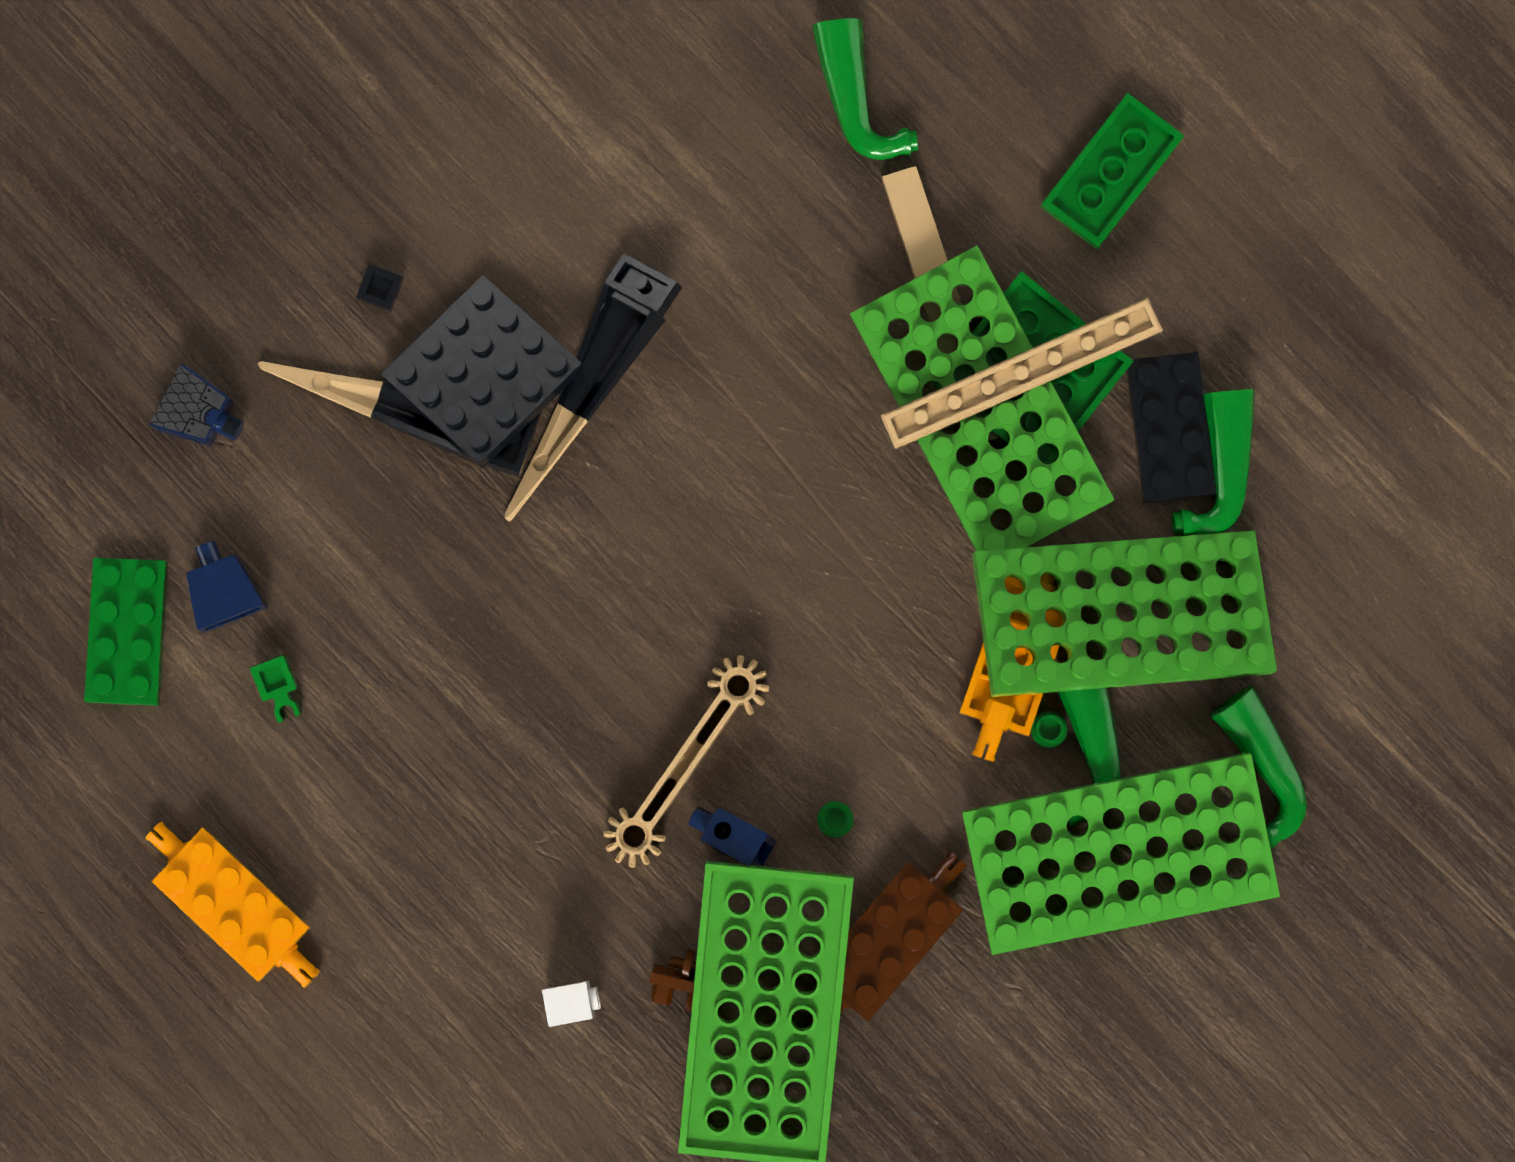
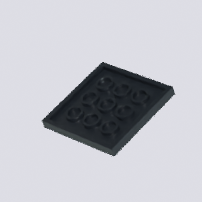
M482 275L381 373V376L474 463L483 469L584 369L581 361Z

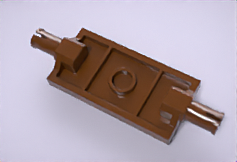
M951 851L947 853L946 857L929 876L927 874L922 875L907 862L848 931L841 1012L845 1008L849 1010L851 1007L869 1022L961 914L963 909L947 896L948 892L946 889L967 865L962 860H958L953 868L949 870L948 868L957 858ZM812 1014L808 1015L807 1018L813 1022Z

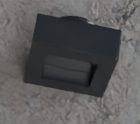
M369 264L356 298L359 301L392 312L404 278Z

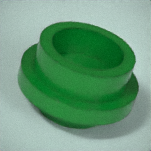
M1052 711L1042 712L1037 715L1031 728V735L1034 741L1046 748L1056 747L1061 744L1067 735V724L1064 718Z
M828 802L818 812V827L822 833L829 837H842L852 828L853 813L842 802Z

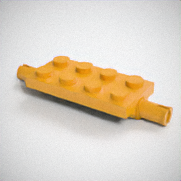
M1048 574L1042 575L1040 578L1041 586L1049 592L1056 590V587L1053 586L1055 578ZM1013 577L1005 579V587L1008 592L1015 595L1022 593L1023 586L1020 580ZM1056 610L1046 611L1045 619L1047 623L1052 627H1061L1063 624L1062 615ZM1018 612L1011 613V625L1017 630H1025L1028 626L1026 617ZM984 641L959 713L978 719L983 724L972 755L981 758L987 744L988 748L984 760L994 762L1003 731L1007 732L1009 730L1027 737L1029 736L1043 693L991 697ZM1054 645L1050 649L1053 660H1055L1060 645ZM1025 648L1015 650V659L1019 664L1023 666L1032 664L1033 657L1029 650Z
M162 821L153 829L163 839L155 832L150 831L145 839L150 841L169 859L167 861L168 865L153 879L152 883L257 982H260L275 966L278 968L282 966L303 988L307 987L312 980L302 969L311 978H315L320 973V970L297 950L299 947L297 942L310 927L205 828H201L186 843H183Z

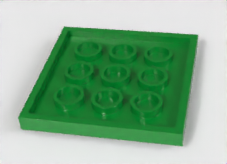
M1022 271L1003 293L1032 348L1087 324ZM983 318L972 334L977 337L985 336L990 330L988 320ZM998 348L991 349L986 355V362L990 367L1007 360L1005 352ZM1121 350L1051 381L1077 431L1080 430L1133 363V360ZM963 365L955 370L954 379L957 382L975 374L971 367ZM937 382L931 383L937 390L942 388ZM1024 393L1015 396L1010 400H1018L1023 396ZM992 407L975 415L977 417H986L992 412ZM1027 412L1020 418V424L1025 431L1035 432L1041 427V419L1038 414ZM1002 429L991 431L1003 443L1009 444V435L1006 431ZM1043 444L1038 448L1037 455L1042 463L1052 464L1058 457V450L1052 444Z

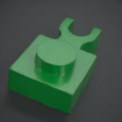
M285 654L249 668L262 701L274 699V714L278 723L284 721V716L281 713V707L284 705L293 708L295 717L301 715L302 712L298 702L291 698L289 694L290 691L297 689L298 685Z

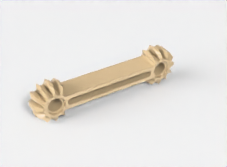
M738 655L737 667L733 668L729 658H724L723 664L727 669L725 673L717 667L712 669V673L721 678V681L710 680L707 686L712 689H720V693L635 816L629 818L626 809L620 808L619 813L624 820L621 824L613 817L608 819V822L617 827L616 832L604 831L603 836L606 838H616V842L607 845L605 848L607 852H612L620 847L621 851L615 858L617 863H621L628 853L630 854L629 867L634 868L636 866V855H640L643 864L648 865L650 860L645 853L648 849L656 856L661 854L658 848L652 846L653 841L665 842L666 837L663 835H653L652 831L737 708L744 705L746 713L752 715L754 711L749 703L751 700L757 705H764V699L755 693L769 692V686L756 684V682L767 677L766 671H760L755 675L752 674L758 664L756 660H752L747 669L743 668L744 656ZM743 677L747 680L749 689L746 694L734 696L729 692L727 687L732 678ZM722 702H728L730 704L729 709L705 744L698 743L697 737ZM670 778L674 779L676 786L651 821H644L643 816L665 783ZM631 826H639L645 833L644 842L638 847H630L624 840L625 831Z

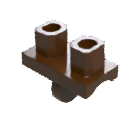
M688 949L685 959L671 956L669 966L682 969V971L654 964L649 983H653L652 1002L670 1005L674 989L688 992L685 1009L692 1012L695 974L690 972L695 973L696 962L693 961L694 950Z

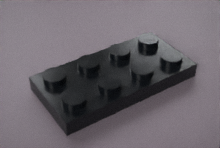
M1198 352L1132 359L1133 363L1126 372L1143 503L1213 496L1217 494Z

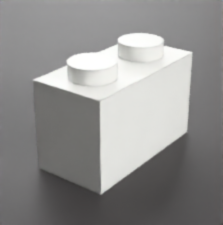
M590 981L542 990L548 1027L593 1019L596 1017L595 1010L601 1009L598 988H591Z

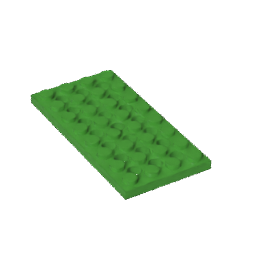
M978 246L850 313L851 319L899 407L923 397L922 389L928 383L937 382L942 388L955 383L954 372L960 366H969L975 373L989 368L990 366L986 362V355L991 349L998 348L1003 350L1007 359L1032 349L1027 336ZM960 285L969 287L973 293L972 300L965 305L957 304L952 299L954 288ZM933 302L940 307L941 315L936 321L927 322L922 319L920 309L925 303ZM983 317L988 320L990 330L985 336L977 337L970 332L969 323L973 318ZM901 319L908 324L909 333L906 337L895 339L890 336L888 326L893 320ZM944 334L955 336L958 341L957 349L950 354L942 353L937 347V340L940 336ZM912 351L923 353L926 357V365L918 371L910 370L905 364V358L908 353ZM1051 381L1025 392L1018 400L1009 399L993 406L992 412L986 417L972 415L961 420L960 429L954 434L949 435L938 430L917 440L976 551L1028 547L1114 501L1109 488ZM1027 412L1038 414L1041 419V427L1035 432L1025 431L1020 424V418L1023 414ZM1002 429L1007 432L1009 444L1005 448L995 449L989 444L988 436L992 430ZM1052 444L1057 448L1058 459L1054 463L1045 464L1039 460L1037 451L1041 445ZM963 446H970L977 452V461L971 466H963L956 459L957 451ZM1020 461L1025 465L1026 476L1022 480L1012 481L1007 477L1005 468L1009 462ZM1067 475L1075 481V491L1071 495L1062 496L1057 493L1055 481L1058 477ZM979 478L990 479L995 487L994 493L988 498L978 497L973 490L976 480ZM1035 492L1043 498L1044 505L1039 512L1030 513L1024 509L1022 501L1026 494ZM1002 509L1011 515L1012 522L1009 528L997 530L992 526L990 518L994 511Z
M1255 531L975 551L972 554L991 697L1268 675L1277 671ZM1223 561L1230 565L1232 569L1231 578H1222L1217 574L1215 569L1217 562ZM1183 564H1190L1195 567L1198 574L1196 581H1188L1182 576L1181 566ZM1147 567H1156L1162 572V583L1155 584L1148 580L1146 577ZM1120 569L1124 571L1128 577V584L1126 586L1114 584L1111 579L1112 570ZM1076 573H1088L1093 579L1092 588H1081L1076 582ZM1045 574L1052 575L1058 582L1057 591H1046L1041 586V576ZM1015 577L1020 580L1023 586L1022 593L1015 595L1008 592L1005 587V579ZM1223 596L1232 597L1236 601L1238 606L1236 613L1231 614L1224 611L1221 606V598ZM1188 599H1195L1201 603L1203 607L1201 616H1193L1187 611L1186 602ZM1158 601L1167 607L1168 616L1166 619H1159L1153 615L1151 611L1152 602ZM1125 604L1131 608L1133 612L1132 621L1125 622L1118 618L1116 614L1117 605ZM1083 607L1093 608L1097 612V624L1091 625L1083 621L1081 618V609ZM1047 610H1056L1062 615L1063 624L1061 627H1052L1047 623L1045 619ZM1018 612L1026 617L1028 626L1025 630H1017L1011 625V613ZM1234 631L1241 635L1243 639L1242 648L1235 649L1227 643V632ZM1193 634H1201L1207 639V651L1201 652L1193 647L1191 642ZM1158 637H1166L1172 642V654H1163L1158 650L1156 646ZM1128 639L1136 643L1138 646V655L1136 657H1128L1123 653L1121 649L1123 640ZM1094 642L1101 646L1103 649V658L1101 660H1093L1087 655V643ZM1054 645L1064 647L1068 653L1067 662L1058 663L1053 660L1050 654L1051 647ZM1018 648L1029 650L1033 657L1032 664L1029 666L1019 664L1015 659V650Z
M1250 752L962 811L992 955L1280 897ZM1219 786L1228 787L1232 793L1230 802L1224 806L1215 805L1211 799L1213 790ZM1188 793L1195 797L1196 805L1189 813H1181L1175 808V801L1181 794ZM1146 801H1154L1160 808L1159 815L1150 821L1142 819L1139 815V808ZM1117 808L1123 812L1124 819L1120 826L1110 828L1103 823V815L1108 809ZM1073 816H1082L1088 822L1086 831L1081 835H1073L1067 830V822ZM1226 822L1236 823L1239 827L1237 838L1229 842L1220 839L1219 828L1222 824ZM1038 823L1048 824L1052 829L1051 837L1042 843L1033 840L1031 829L1034 825ZM1191 829L1199 830L1203 835L1201 845L1195 849L1185 847L1182 842L1185 832ZM1008 830L1014 833L1016 842L1012 848L1002 850L996 846L995 837L1000 831ZM1156 836L1164 838L1167 842L1166 851L1160 856H1152L1146 850L1147 842ZM1117 844H1125L1131 849V856L1125 863H1115L1110 858L1111 849ZM1082 851H1088L1095 856L1093 867L1086 871L1079 870L1074 865L1076 855ZM1232 858H1241L1246 862V870L1239 877H1231L1226 872V865ZM1044 859H1054L1059 864V871L1052 878H1045L1038 872V866ZM1197 865H1204L1210 870V877L1204 884H1195L1190 880V872ZM1009 866H1017L1023 871V879L1016 885H1008L1002 879L1003 871ZM1162 872L1170 873L1174 877L1173 887L1165 892L1158 891L1154 887L1155 877ZM1133 880L1138 884V892L1133 898L1124 899L1118 895L1117 889L1122 881ZM1089 887H1096L1102 892V900L1095 906H1087L1081 899L1083 891ZM1053 894L1062 895L1067 902L1065 909L1060 913L1049 912L1045 907L1049 896ZM1019 901L1027 903L1031 908L1028 918L1022 921L1013 919L1009 914L1010 907Z
M706 861L678 1153L759 1162H826L854 881L853 875ZM735 893H743L748 896L750 906L745 911H735L729 905V898ZM774 896L783 898L787 903L786 911L781 915L770 914L765 905L768 899ZM810 900L819 901L824 907L823 915L817 919L806 917L802 910L804 904ZM739 929L744 932L747 941L742 947L733 948L727 944L725 936L730 930ZM769 933H776L782 937L783 947L775 952L768 951L762 944L763 937ZM805 937H814L819 941L821 948L814 955H805L799 948L800 941ZM731 965L739 967L743 973V979L737 984L727 983L722 977L724 968ZM766 969L776 971L780 977L778 985L772 988L764 987L758 978L762 971ZM802 973H809L816 978L817 985L811 991H801L796 986V978ZM725 1002H733L738 1006L740 1014L733 1020H725L719 1014V1006ZM761 1006H770L775 1010L777 1017L772 1023L763 1024L756 1019V1010ZM800 1009L809 1011L813 1016L812 1024L805 1028L796 1026L792 1021L794 1012ZM722 1038L731 1039L736 1045V1051L730 1056H722L716 1051L715 1043ZM758 1042H766L772 1047L773 1054L766 1060H759L752 1054V1047ZM798 1045L805 1047L810 1053L809 1059L802 1064L791 1061L788 1052L792 1047ZM725 1074L731 1078L733 1086L726 1092H719L713 1088L712 1079L716 1075ZM755 1078H762L769 1084V1091L765 1095L756 1096L749 1091V1082ZM791 1082H800L806 1088V1094L801 1099L794 1100L786 1095L785 1087ZM715 1110H721L728 1115L729 1123L722 1128L713 1127L708 1121L709 1114ZM751 1114H758L765 1119L766 1126L761 1131L753 1132L746 1127L745 1119ZM788 1118H796L801 1122L803 1128L797 1135H787L781 1128L783 1121Z

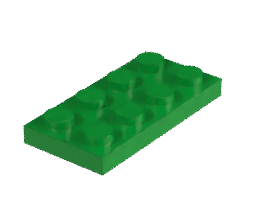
M1127 93L1040 207L1098 250L1185 135Z
M93 558L84 702L159 706L168 571L167 561Z

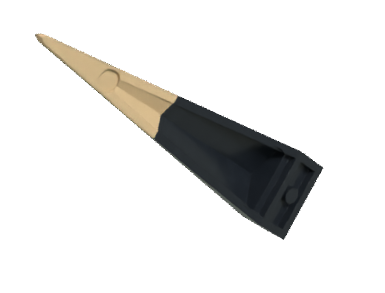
M623 253L604 282L592 319L579 350L577 359L582 362L584 369L564 388L541 442L505 512V519L507 521H511L666 321L663 316L683 288L677 281Z
M263 361L258 363L261 370L474 463L387 382L313 371ZM542 411L484 468L489 467L520 477Z

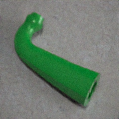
M845 18L813 24L812 29L830 98L842 132L851 147L862 156L874 160H886L899 155H911V152L918 151L916 130L902 128L895 135L881 136L876 134L870 127L864 61L863 20L859 18Z
M1255 389L1203 394L1217 493L1216 501L1213 508L1204 514H1194L1186 509L1172 513L1171 524L1174 534L1188 536L1222 533L1237 521L1244 505L1249 477Z
M1249 685L1224 701L1210 716L1242 753H1251L1255 770L1278 800V813L1270 823L1266 824L1270 849H1273L1278 842L1287 839L1299 829L1306 815L1307 801L1303 784L1289 752L1254 686Z
M1108 688L1058 692L1086 759L1093 784L1120 779L1121 766L1118 740ZM1108 809L1103 816H1105L1111 809ZM1079 815L1073 816L1068 820L1067 826L1070 828L1078 823L1087 822V820Z

